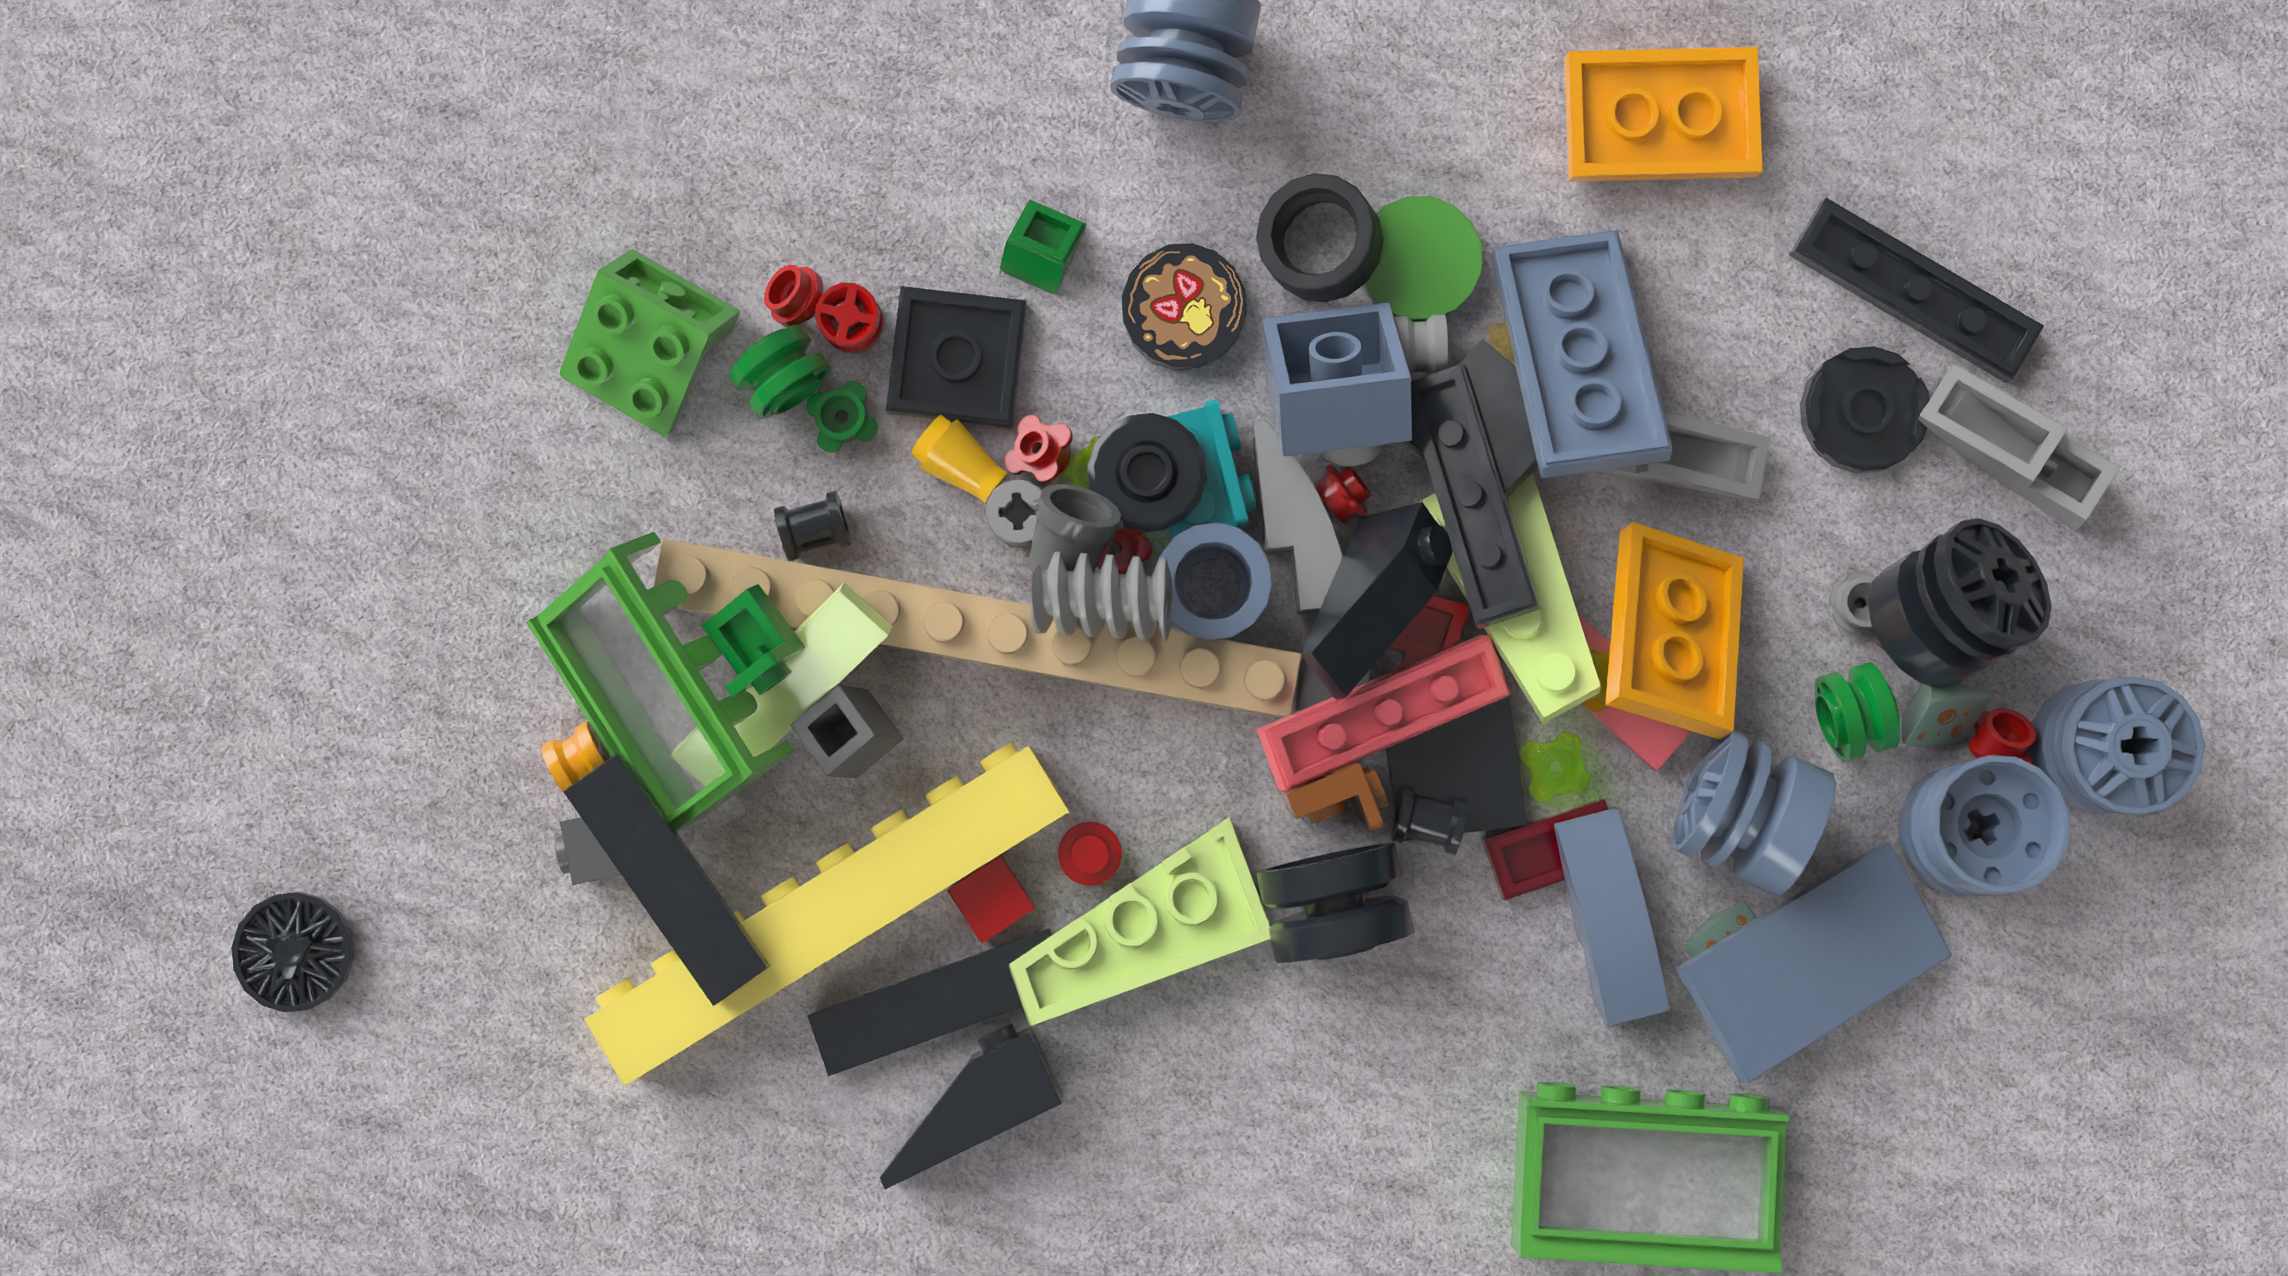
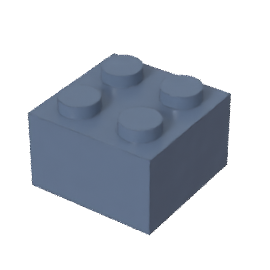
M1389 302L1262 318L1266 381L1283 457L1300 454L1316 455L1324 451L1363 446L1380 447L1388 443L1412 440L1411 377Z

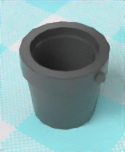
M1055 484L1042 489L1040 498L1034 500L1031 505L1033 510H1035L1037 521L1028 566L1033 573L1037 565L1040 566V569L1047 570L1053 553L1062 552L1066 570L1073 571L1080 553H1088L1092 571L1094 572L1108 542L1114 539L1116 531L1124 526L1117 506L1106 497L1080 486Z

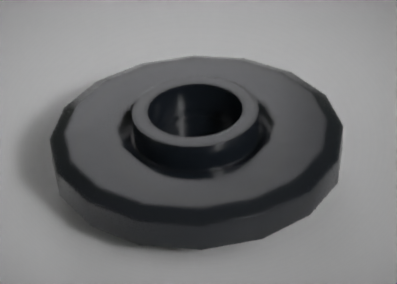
M1156 413L1129 415L1110 425L1095 442L1087 465L1089 490L1106 497L1117 506L1121 513L1120 519L1124 522L1123 528L1139 533L1165 531L1184 521L1200 503L1207 482L1205 455L1194 434L1177 420Z
M304 892L276 894L254 905L238 924L231 946L233 971L243 990L262 1006L281 1012L310 1010L333 998L347 981L354 960L353 935L342 913L324 898Z

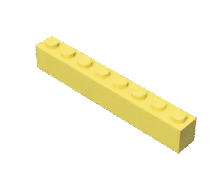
M1013 742L1003 746L980 761L985 773L963 785L957 775L925 795L931 806L909 819L902 809L870 829L876 840L855 853L849 843L829 853L816 862L821 874L799 886L794 876L760 896L766 908L744 920L739 910L734 912V915L770 964V967L717 1005L713 1006L674 950L651 963L650 965L656 975L636 988L631 980L627 978L597 996L595 999L601 1009L584 1020L622 1084L626 1086L1070 812L1071 810L1033 748L1027 746L1018 752Z

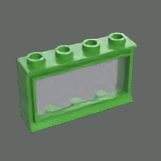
M654 531L609 548L606 555L539 615L529 619L526 623L609 755L612 757L617 753H622L673 828L678 832L706 817L794 752L788 741H785L755 757L750 753L734 726L756 712V699L751 693L744 691L733 698L730 695L717 701L699 670L708 667L722 653L709 635L682 645L664 615L673 612L686 601L687 591L685 587L676 580H669L646 589L631 565L641 555L651 552L661 543Z
M1538 1082L1537 1092L1519 1091L1511 1246L1521 1258L1782 1273L1781 1231L1786 1123L1789 1122V1115L1773 1106H1769V1097L1757 1094L1731 1093L1729 1104L1705 1102V1093L1669 1089L1666 1090L1665 1100L1641 1099V1090L1638 1088L1611 1085L1601 1087V1096L1576 1095V1085L1561 1082Z

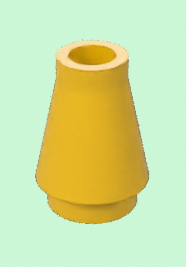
M939 415L927 427L911 451V456L921 463L919 470L976 496L985 504L993 490L1004 483L1008 476V473L995 463L958 419L950 422L944 416Z

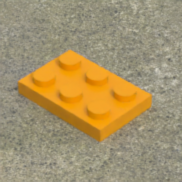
M1758 47L1568 51L1564 58L1568 182L1756 178L1763 172Z
M1631 522L1620 531L1605 705L1719 740L1734 732L1743 557L1636 522Z

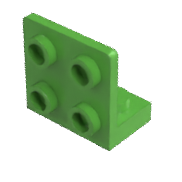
M631 249L598 270L561 366L560 375L565 380L665 436L674 429L706 351L732 332L740 310Z

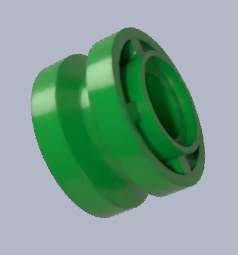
M801 325L779 329L761 338L739 357L728 373L729 379L738 391L754 390L748 405L758 419L779 415L794 408L812 395L831 371V366L821 353L806 355L805 351L811 343V338Z
M1868 662L1851 667L1848 674V682L1838 672L1817 677L1815 682V709L1818 722L1827 743L1842 762L1846 763L1863 758L1866 752V743L1877 753L1895 749L1899 746L1900 717L1897 703L1889 684L1873 663Z

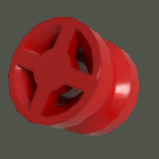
M842 282L829 287L820 296L816 305L815 319L820 332L835 349L844 353H860L870 349L879 340L883 331L884 317L874 296L865 287L856 283ZM857 323H862V324H864V325H860V324H859L856 328L851 329V332H850V334H849V330H850L851 327H854Z

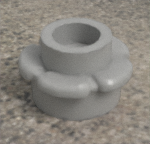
M1865 571L1853 572L1849 574L1847 580L1837 581L1830 591L1829 603L1834 607L1832 617L1836 624L1845 631L1854 632L1860 630L1865 634L1875 632L1871 625L1868 608L1871 583L1876 578L1872 573ZM1857 597H1862L1865 600V607L1863 609H1858L1855 606V599Z

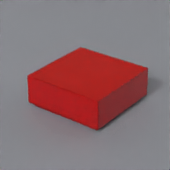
M999 855L947 890L982 944L1036 908L1002 855Z

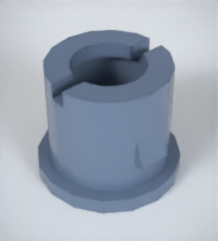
M1218 522L1194 525L1175 536L1160 556V558L1167 559L1172 578L1171 622L1188 635L1207 640L1233 637L1251 627L1267 606L1272 587L1269 561L1258 542L1240 528ZM1221 551L1230 554L1232 560L1228 567L1233 570L1237 577L1239 587L1236 601L1228 610L1221 614H1204L1203 618L1195 616L1192 613L1193 608L1189 606L1184 597L1183 582L1185 575L1192 566L1201 561H1217Z

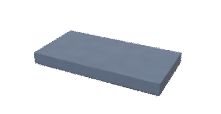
M1618 230L1493 247L1492 263L1540 477L1548 478L1670 461L1673 448Z
M1884 843L1855 858L1679 965L1676 969L1739 1083H1750L1943 962L1952 954L1891 844Z

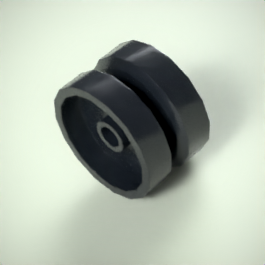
M1393 842L1317 855L1268 867L1256 872L1262 902L1265 906L1273 909L1305 907V912L1281 918L1275 921L1268 929L1276 963H1291L1313 959L1326 960L1349 956L1371 950L1375 946L1390 943L1415 933L1407 900L1395 895L1365 898L1364 894L1392 885L1402 876L1396 845Z

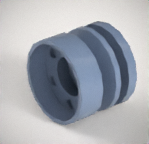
M1127 0L1124 27L1138 38H1128L1118 44L1117 61L1122 65L1113 69L1110 84L1111 92L1119 99L1133 106L1176 119L1218 122L1229 121L1239 117L1243 100V93L1239 88L1246 85L1248 68L1234 57H1242L1252 52L1261 3L1258 0Z
M2126 677L2111 680H2091L2068 685L2045 700L2031 722L2036 732L2035 741L2028 750L2032 765L2040 768L2060 789L2066 806L2071 809L2093 813L2142 815L2164 810L2189 792L2202 769L2205 741L2199 717L2181 694L2160 681ZM2132 739L2134 745L2133 752L2122 753L2121 740Z
M1734 729V732L1720 740L1715 738L1690 775L1684 788L1679 811L1674 823L1671 838L1672 849L1690 857H1694L1701 850L1702 863L1717 868L1728 859L1736 848L1733 862L1734 877L1772 895L1781 896L1791 888L1801 875L1819 843L1834 802L1836 780L1832 772L1796 756H1787L1770 774L1773 757L1771 745L1763 741H1755L1748 748L1747 734Z
M1988 755L1930 772L1912 787L1899 813L1898 840L1908 865L1931 887L1953 896L1980 897L1993 894H2010L2040 884L2059 866L2069 843L2070 814L2060 789L2040 768L2017 757ZM1975 818L1980 828L1972 833L1973 840H1968L1964 830L1968 829L1971 825L1970 819Z

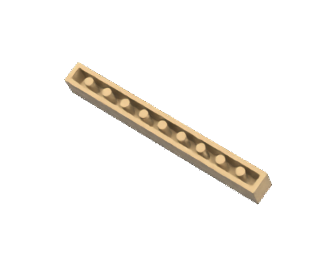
M668 539L662 540L654 586L669 580L680 582L687 591V599L676 609L714 616L747 588L759 584L792 630H796L845 582L893 626L889 635L878 646L1277 718L1291 715L1301 653L1223 639L1207 640L1169 630L1168 638L1165 641L1161 628H1156L1150 640H1139L1133 623H1131L1128 633L1122 639L1112 637L1107 621L1098 637H1087L1080 620L1072 635H1061L1057 630L1054 619L1048 631L1039 634L1034 633L1032 628L1031 605Z

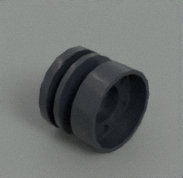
M1980 518L1960 521L1949 528L1944 535L1936 536L1930 540L1922 550L1913 551L1884 569L1872 581L1868 596L1871 625L1884 651L1900 670L1919 683L1936 688L1956 685L1987 668L1994 659L2006 657L2017 648L2037 640L2049 626L2052 608L2047 582L2035 558L2017 537L1999 524Z

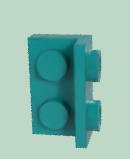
M1216 399L1205 402L1202 408L1166 416L1177 420L1194 434L1205 455L1207 482L1200 503L1184 521L1169 528L1171 540L1194 525L1218 522L1240 528L1241 530L1246 529L1249 524L1247 513L1256 511L1257 506L1248 473L1237 476L1231 452L1241 449L1240 437L1233 413L1221 414L1219 403Z

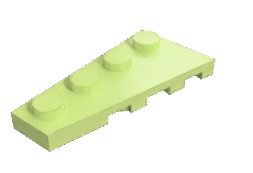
M1532 472L1508 499L1542 609L1485 627L1484 629L1491 636L1493 644L1541 722L1545 724L1599 694L1601 685ZM1436 493L1419 501L1424 503L1437 523L1447 532ZM1453 552L1447 569L1468 601Z
M1230 817L1009 964L1030 1027L1270 940L1268 930L1270 925Z

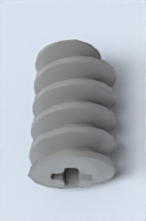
M1054 552L1048 569H1040V566L1037 565L1032 579L1031 621L1034 633H1046L1054 619L1057 630L1061 635H1072L1080 620L1087 637H1098L1107 621L1112 637L1122 639L1128 633L1133 621L1139 640H1150L1159 623L1162 635L1166 641L1171 624L1173 584L1167 559L1159 558L1152 576H1145L1140 557L1133 556L1126 574H1119L1114 555H1106L1100 572L1095 573L1092 571L1088 553H1080L1074 570L1067 571L1062 552Z

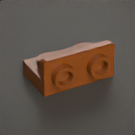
M1357 762L1289 791L1279 790L1284 804L1296 819L1303 816L1309 818L1311 824L1327 820L1345 812L1347 807L1344 800L1350 798L1358 819L1373 831L1384 826L1379 810L1389 807L1384 789L1375 770L1370 771L1368 766L1361 767Z

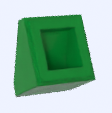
M1029 199L1006 241L1000 264L1001 271L1055 294L1066 275L1087 224Z

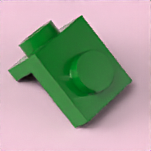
M759 584L747 588L701 625L738 675L725 686V689L732 698L751 687H754L757 693L762 695L792 673L786 662L805 648Z

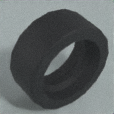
M1317 173L1292 179L1272 194L1260 214L1256 234L1261 261L1275 280L1285 290L1302 300L1325 303L1348 297L1368 282L1380 262L1384 240L1379 217L1360 190L1339 176ZM1320 203L1336 204L1349 213L1354 220L1356 228L1355 246L1348 258L1332 271L1321 274L1305 273L1294 267L1287 258L1284 247L1285 232L1294 217L1313 205Z

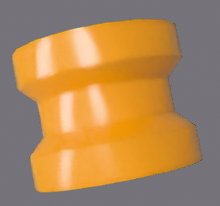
M589 721L577 726L572 737L564 741L553 739L541 747L545 763L562 792L611 758Z

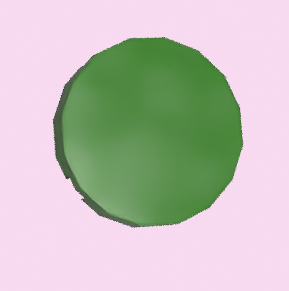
M1407 196L1385 205L1377 213L1384 238L1380 262L1368 282L1362 286L1367 296L1373 300L1372 303L1389 302L1393 316H1407L1413 322H1425L1431 315L1446 316L1454 312L1471 296L1482 271V244L1473 223L1455 205L1432 196Z

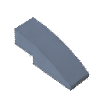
M1613 808L1554 824L1576 937L1583 947L1594 1004L1606 1025L1609 1027L1670 1011L1647 906L1619 811Z

